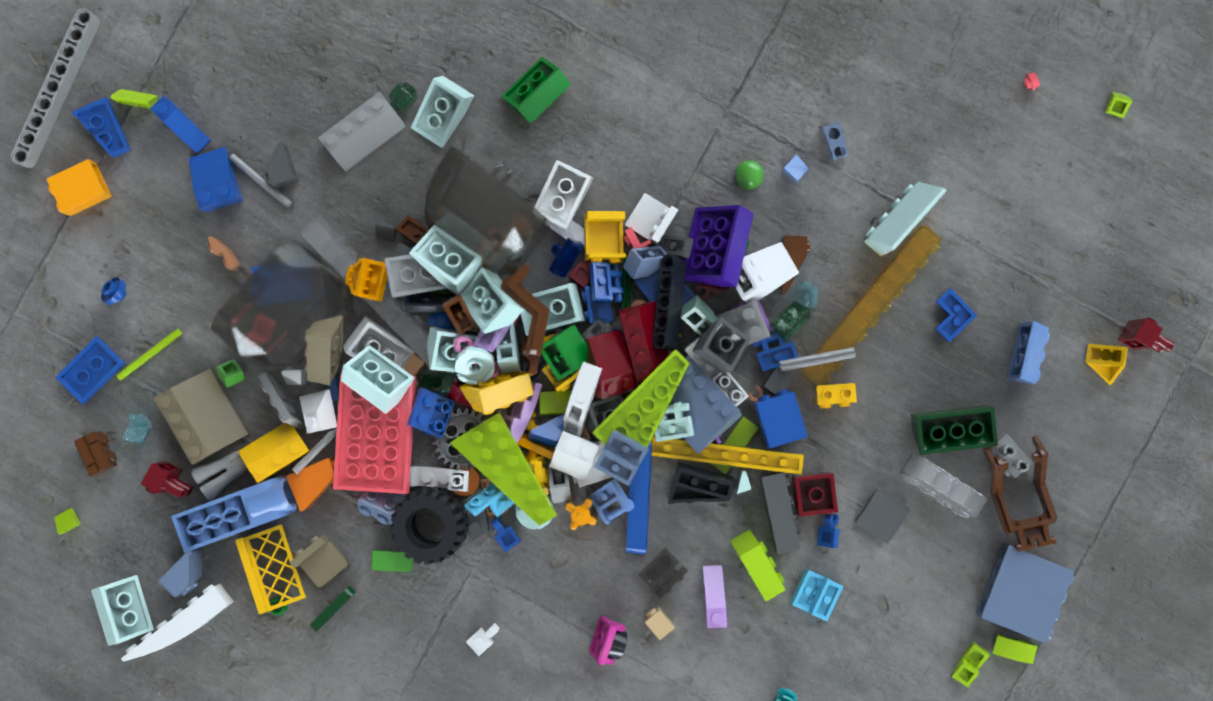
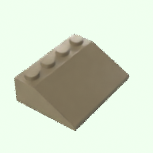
M208 369L154 397L156 404L192 465L202 463L249 435L212 369Z

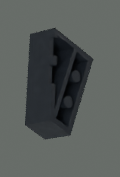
M678 462L668 496V504L730 501L735 484L734 477Z

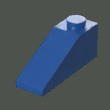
M163 95L150 108L197 154L211 142L197 125L166 96Z

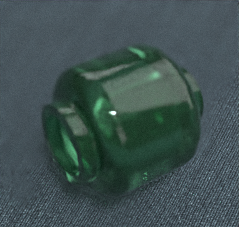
M407 82L404 84L398 83L389 93L390 105L397 111L400 109L408 111L417 101L416 89Z

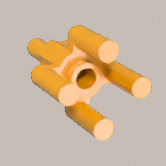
M586 497L583 504L576 506L572 501L566 503V510L571 512L572 521L570 528L572 530L586 523L592 526L596 524L597 518L594 515L591 516L589 510L592 505L590 497Z

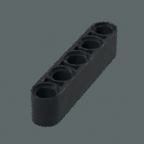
M669 254L663 256L660 263L653 345L657 349L673 351L677 348L679 342L686 261L682 257Z

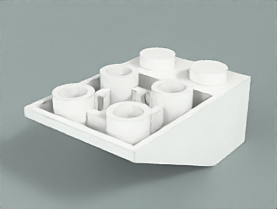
M777 243L743 258L736 287L742 300L747 303L755 300L759 301L799 273L783 243Z

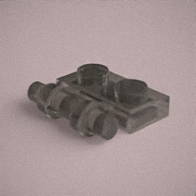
M665 547L638 573V576L651 589L658 584L660 588L655 593L661 598L665 593L668 594L671 591V587L677 581L680 582L684 578L683 576L688 570L684 566L676 570L674 567L679 561ZM670 572L672 576L664 582L662 578Z

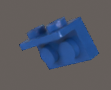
M585 286V291H582L583 303L587 302L588 310H584L586 321H590V325L613 322L610 302L592 301L591 286Z

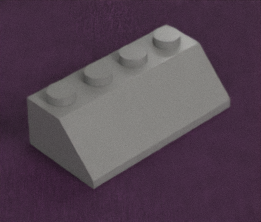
M379 91L318 138L339 165L347 172L406 128V125Z

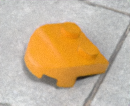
M360 258L354 265H350L345 277V282L351 290L350 293L365 299L382 302L387 282L385 262Z

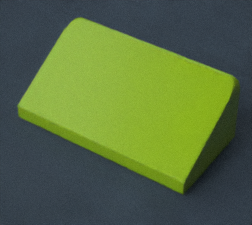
M120 89L113 93L111 98L120 104L150 109L157 102L158 96Z
M573 390L540 392V415L565 414Z

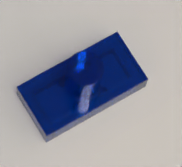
M569 237L563 247L560 244L553 245L551 252L556 258L549 271L565 277L584 245Z

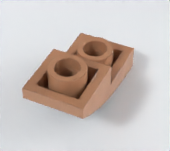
M212 236L207 237L210 252L219 257L224 256L222 261L227 269L229 268L232 271L242 269L236 256L222 241Z

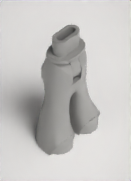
M239 450L215 462L201 465L191 470L195 482L202 484L213 475L226 469V472L200 486V490L208 500L212 501L230 482L249 470L239 455Z

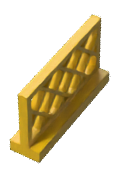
M282 524L235 540L259 615L306 598L297 567L294 568L292 565L287 564L288 560L291 562L294 558ZM277 530L281 534L278 544L268 540L271 533ZM257 537L264 540L259 551L252 548L250 540ZM267 542L277 546L272 557L262 553ZM279 548L287 552L284 562L274 558ZM260 554L270 559L265 569L257 564ZM273 560L282 564L278 575L268 571ZM285 566L293 570L294 574L290 581L280 577ZM266 573L276 577L271 588L263 583ZM278 579L289 583L284 593L274 589ZM291 584L298 587L300 596L292 598L286 595ZM272 591L282 596L279 603L271 606L269 601Z

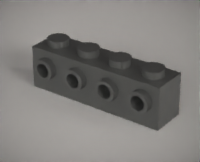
M775 472L759 476L775 552L780 554L801 549L802 537L800 532L796 530L798 518L796 513L792 511L794 500L787 488L790 486L788 475H785L784 472Z

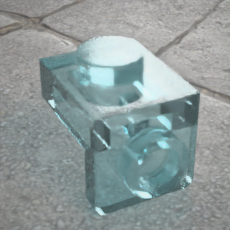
M129 414L128 419L130 423L123 439L125 442L144 446L152 424L144 414Z

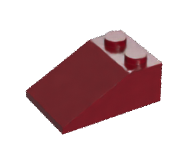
M618 329L588 337V364L602 369L594 395L605 399L635 390L634 370L622 331Z

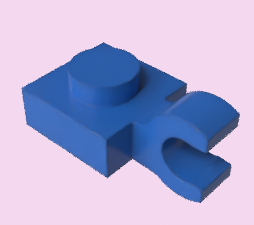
M825 514L824 526H819L817 545L838 548L840 529H836L835 526L838 523L839 515Z
M499 517L492 520L491 524L498 532L494 538L505 553L521 542L520 537L511 525L505 528Z

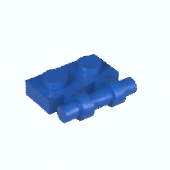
M591 262L589 270L592 301L610 302L614 296L615 303L623 302L622 295H624V291L621 288L622 272L619 269V265H612V270H610V263Z
M788 329L775 331L770 337L752 343L754 348L762 347L763 351L756 353L762 372L779 367L780 361L798 358L794 343H785L784 338L791 336ZM778 341V347L769 349L768 343Z

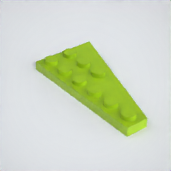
M675 349L592 433L604 445L608 442L613 430H616L648 447L689 362Z

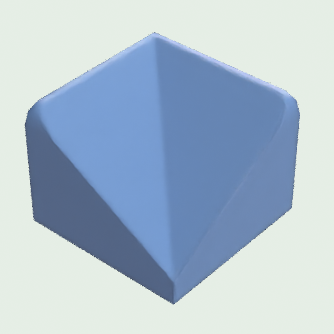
M795 155L782 171L796 183L809 168L798 155Z

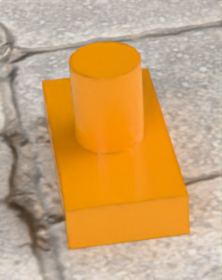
M522 434L517 444L529 449L525 457L528 463H530V460L538 457L539 454L550 460L552 459L556 448L528 439L527 434Z

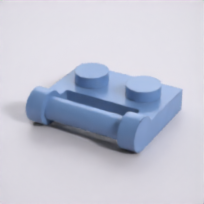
M616 479L588 496L592 499L593 506L605 524L612 523L614 518L625 511L629 512L634 509L633 501L627 498ZM618 500L620 506L609 512L606 507Z

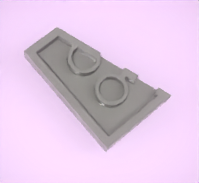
M263 372L258 376L262 382L260 386L265 393L269 394L271 405L277 408L279 412L277 414L278 418L283 423H287L300 431L306 427L304 421L296 418L294 414L297 411L288 401L284 400L286 395L272 376Z

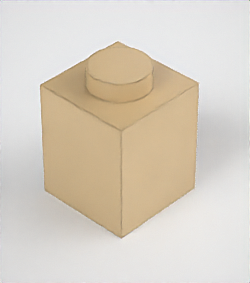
M660 607L652 608L645 614V623L659 640L675 628L672 621Z

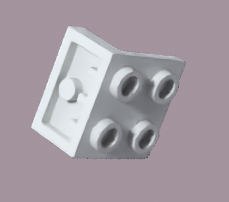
M645 193L625 226L628 228L632 227L636 233L647 240L651 239L652 243L657 245L677 214L678 209L673 206L669 208Z

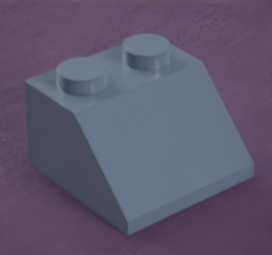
M199 547L186 552L158 581L174 597L185 596L188 592H193L199 586L198 581L202 578V549Z

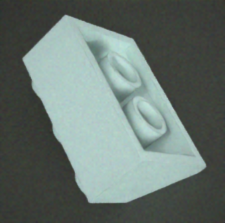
M482 267L461 291L460 296L482 332L489 333L511 325L522 313L523 309L501 289L502 280L500 277Z
M430 327L427 342L429 369L456 372L455 360L459 353L453 348L455 338L466 336L475 343L479 333L465 332L459 335L457 330ZM464 342L460 343L461 348L465 349L467 347Z
M369 345L343 365L341 381L386 414L400 402L414 381V377Z
M137 575L91 590L108 646L154 630Z

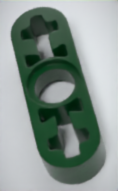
M349 585L310 624V627L317 632L356 591Z

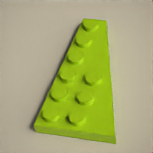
M497 413L450 442L452 446L538 526L558 516L500 413Z

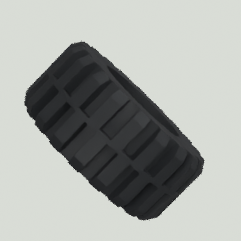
M423 487L404 497L394 510L396 512L391 516V521H394V523L390 525V531L394 532L392 539L393 542L397 541L399 545L397 549L400 552L403 550L406 553L404 555L406 558L410 559L412 557L414 562L419 564L424 561L425 565H431L433 562L437 564L454 554L467 537L465 533L469 530V525L466 524V521L469 519L468 514L463 512L465 509L463 503L460 505L457 502L459 498L456 495L450 496V491L447 489L440 491V487ZM420 509H431L442 518L445 532L444 537L440 541H429L418 532L415 518Z

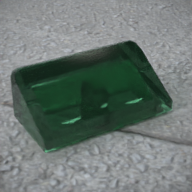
M794 301L770 323V326L783 340L787 341L810 319V309Z

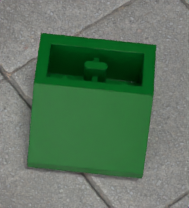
M575 324L543 342L541 354L558 381L578 370L583 362H588L587 344Z

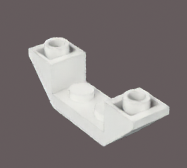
M411 466L410 487L435 486L454 491H468V471Z

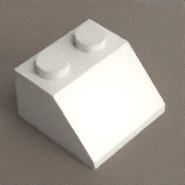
M563 431L549 467L585 481L600 445Z

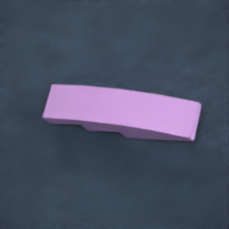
M531 381L534 395L527 397L525 401L514 402L511 416L504 415L503 419L517 443L526 429L537 404L542 387L540 383Z

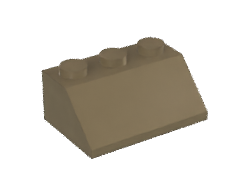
M343 316L313 322L310 329L306 330L304 340L307 341L304 355L307 357L305 365L307 381L330 385L343 364Z

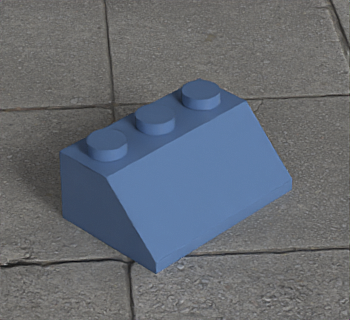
M1034 321L1020 323L1007 379L1026 384H1036V381L1040 379V364L1044 361V347L1048 343L1050 336L1048 327Z

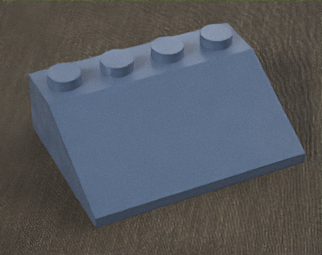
M688 355L685 359L689 362V365L668 406L674 405L677 402L682 404L689 403L690 410L683 411V416H691L694 435L683 438L699 454L735 423L742 414L734 403ZM674 413L667 415L668 420L675 419Z

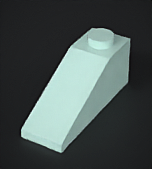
M514 322L496 348L497 361L502 374L521 371Z

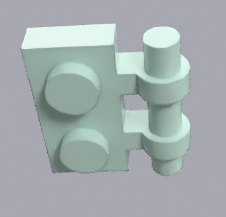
M677 402L667 407L655 432L656 442L694 435L691 416H683V411L690 410L689 403L682 404ZM674 413L675 419L668 420L667 415Z

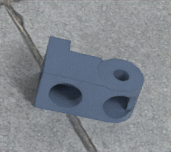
M840 122L822 127L820 132L824 137L831 160L836 161L847 157L848 150Z

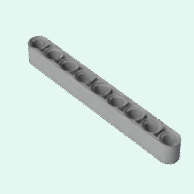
M86 8L76 11L11 152V159L15 164L31 168L37 163L100 24L99 18ZM64 68H66L65 73H64V74H61V73H62V70H63ZM50 102L49 108L46 109V105ZM42 120V124L38 127V122ZM34 137V141L30 144L31 138ZM26 154V159L22 161L23 156Z

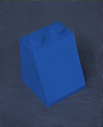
M788 389L777 391V395L769 397V394L758 397V401L754 402L764 445L768 448L808 437L795 393L793 391L788 392Z

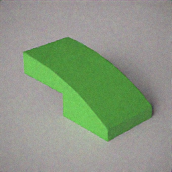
M372 550L371 570L412 572L413 558H406L404 551Z

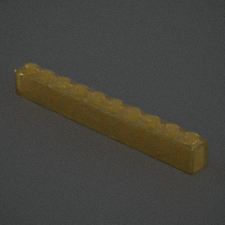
M926 225L919 227L815 354L851 347L856 349L854 346L858 341L861 343L868 335L866 331L870 326L873 328L880 321L878 318L882 312L886 313L891 308L892 304L890 302L894 297L898 298L904 292V285L906 283L910 284L917 276L915 272L918 268L922 269L928 263V256L931 253L935 254L941 247L939 243L942 241V238ZM842 360L803 367L799 373L815 386L827 385L831 380L830 375L832 372H837L844 363L841 362Z

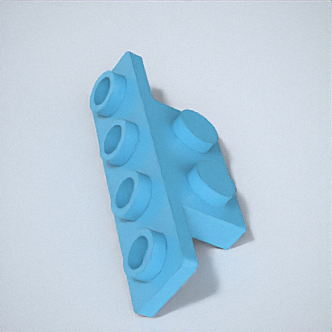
M491 483L466 503L464 507L474 516H477L489 506L493 514L498 517L512 506L514 502L497 486Z

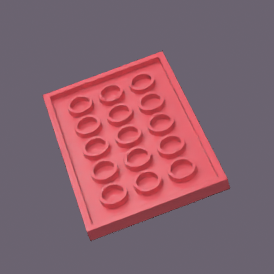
M340 373L333 489L409 494L413 427L407 425L415 402L416 376H413L414 381L400 402L385 414L341 381L342 373Z

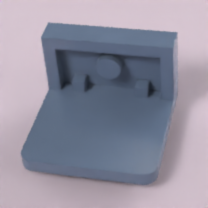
M363 491L358 500L357 510L365 516L376 518L382 524L391 525L394 523V521H391L392 514L396 512L394 509L406 494Z

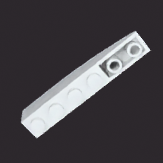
M211 584L202 591L204 595L200 598L196 596L187 603L188 607L186 609L180 608L171 615L173 619L169 622L165 620L156 627L158 630L155 633L149 632L141 638L142 643L138 646L134 644L125 651L127 654L121 658L122 661L147 655L184 638L205 625L234 602L221 584L216 586Z

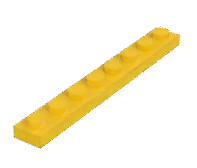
M653 436L652 456L802 475L804 454L711 443L698 454L684 439L656 442V437Z

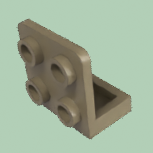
M316 535L308 542L309 547L305 550L301 548L292 555L294 559L290 562L294 568L300 566L319 588L323 587L348 565V561L326 535L321 537Z

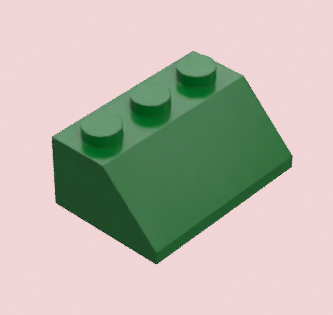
M541 57L501 97L525 121L531 124L538 119L539 115L546 108L552 105L554 100L566 91L571 83L558 67Z

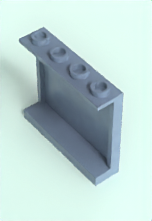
M1002 543L975 614L985 620L1047 644L1053 635L1054 623L1060 617L1059 610L1061 605L1066 601L1068 587L1073 583L1074 571L1028 552H1017L1015 547Z

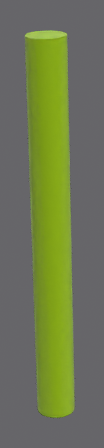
M178 328L119 372L116 375L117 378L122 381L183 334Z

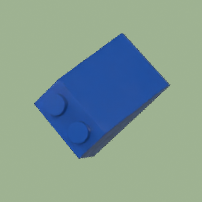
M226 147L189 158L193 189L200 210L208 213L243 201Z

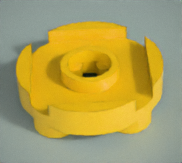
M543 456L535 457V459L530 460L531 469L535 471V477L545 494L549 495V471L543 467V464H546V460Z

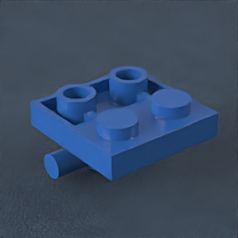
M419 388L407 425L423 431L425 435L443 438L455 402L427 389Z

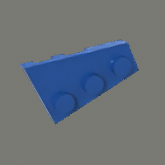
M104 97L71 112L111 157L115 158L131 151L109 98Z

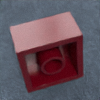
M822 472L791 476L796 515L802 517L838 512L834 473Z

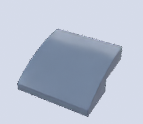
M613 430L594 467L629 486L649 448Z

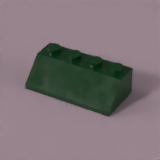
M980 405L911 414L912 432L920 455L998 446L995 409L992 406Z

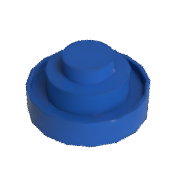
M118 277L107 281L101 289V300L108 305L122 301L126 296L125 281Z

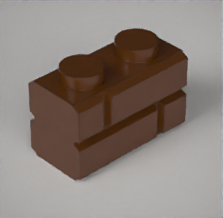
M102 431L92 432L74 441L89 476L99 475L117 466L115 462L117 457L113 451H110L108 447L109 439Z

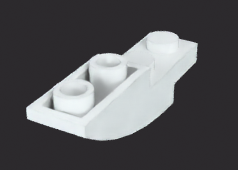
M697 337L683 350L737 407L749 397L748 394L729 372H719L692 352L699 340V337Z
M583 362L565 412L562 431L581 436L602 371L601 368Z

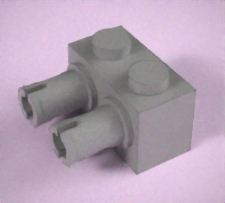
M1000 433L997 436L998 446L988 448L994 457L999 456L1001 460H1007L1009 467L1004 470V476L1017 478L1022 472L1028 471L1033 462L1008 434Z

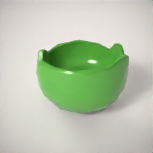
M753 160L743 161L737 166L735 171L737 184L745 190H753L760 186L764 177L762 167Z

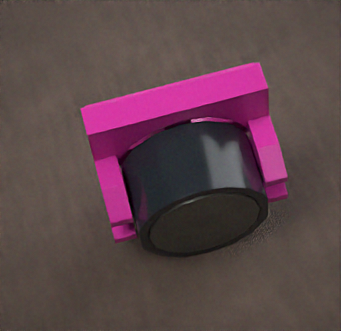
M602 615L599 618L588 651L598 664L605 666V663L614 664L615 659L619 660L622 657L627 644V633L625 632L626 627L623 624L612 621Z

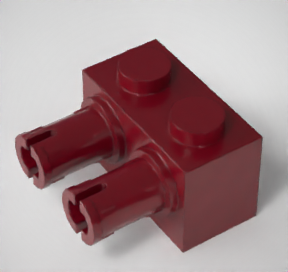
M1149 317L1129 320L1118 338L1120 342L1134 350L1153 349L1159 353L1162 350L1170 352L1175 345V342L1161 335L1163 328L1157 325L1158 322Z
M167 461L152 463L141 482V485L146 487L145 490L152 494L167 491L178 498H182L183 495L189 496L193 490V486L179 479L183 470Z

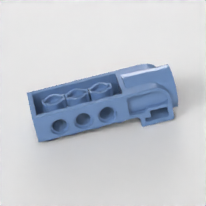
M285 475L171 517L183 551L186 553L297 511V502Z

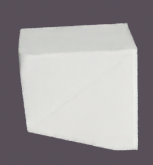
M305 370L282 371V376L287 385H306Z

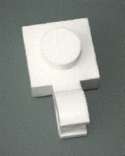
M496 623L486 631L480 628L466 643L480 656L494 643L491 637L500 628Z

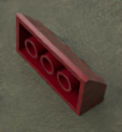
M656 301L618 310L638 386L669 356L668 350L657 349L653 345Z

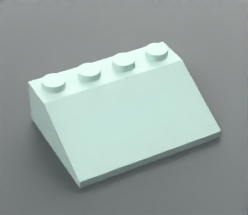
M921 182L908 185L903 191L905 195L901 200L897 198L890 206L892 210L888 214L885 212L878 219V222H880L876 228L872 226L865 234L867 238L864 242L879 256L895 250L947 190Z

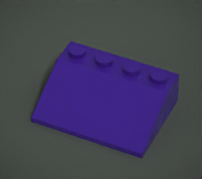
M741 205L695 208L689 238L694 239L689 258H684L686 261L685 281L719 287H737L754 213Z

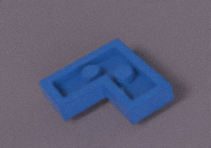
M951 288L935 301L948 316L934 329L947 342H950L977 317L971 308Z

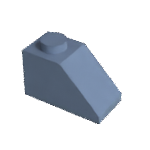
M661 246L631 249L623 268L633 279L649 277L660 268L661 259L667 253Z

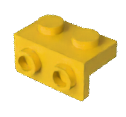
M855 383L816 386L817 397H813L814 405H820V408H831V404H839V407L851 406L850 403L857 402Z

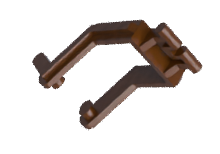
M523 265L512 277L509 276L504 279L501 289L532 315L528 336H526V333L524 334L520 355L527 363L526 372L532 377L538 372L537 369L542 352L549 309L520 284L529 273V267Z
M1038 436L1032 437L1036 452L1031 453V457L1035 463L1033 483L1042 505L1043 513L1041 516L1014 521L1010 518L1002 495L1004 470L1008 469V462L1006 459L1001 460L999 456L994 457L988 447L983 448L984 455L992 468L990 493L1003 531L1007 535L1016 534L1019 543L1015 544L1017 552L1035 548V540L1038 547L1056 543L1055 536H1050L1049 525L1055 523L1058 517L1045 483L1048 452Z

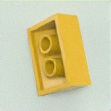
M500 371L496 377L490 378L485 382L480 381L477 384L467 383L460 386L461 391L474 411L483 413V415L492 414L498 408L510 407L511 403L525 401L527 397L534 395L530 375L525 371L503 374Z
M283 423L238 451L258 484L309 452L294 427L287 423Z

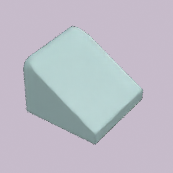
M741 470L735 490L737 494L751 490L747 473L744 470Z

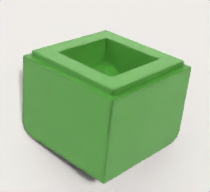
M235 359L216 366L218 376L226 388L244 380L243 370Z

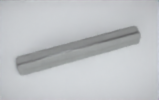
M851 347L779 362L780 371H787L855 358L856 352Z

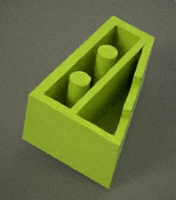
M750 529L730 540L765 601L786 590L782 584L785 582L780 572L776 573L774 570L777 567L771 556L767 558L765 554L768 552L766 546L762 541L760 543L757 541Z

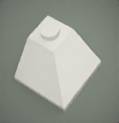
M330 389L299 397L307 434L337 427Z

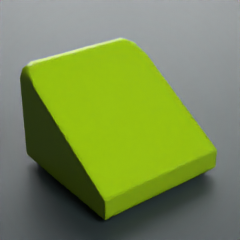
M1111 92L1105 113L1124 118L1133 100L1129 96Z
M73 508L54 517L58 535L65 534L81 525Z

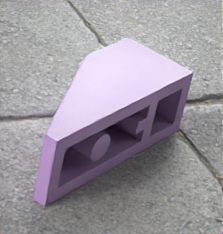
M722 565L703 566L707 628L727 627Z

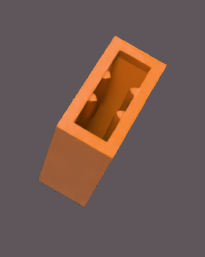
M333 457L303 468L298 474L294 472L286 476L300 512L309 509L333 483L335 464Z

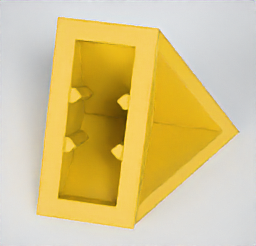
M1088 344L1085 363L1111 386L1125 367L1128 347Z

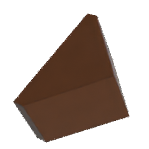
M460 294L442 304L445 313L459 335L477 326Z

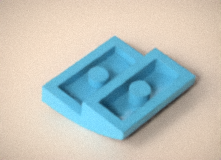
M805 568L789 603L828 621L844 586Z

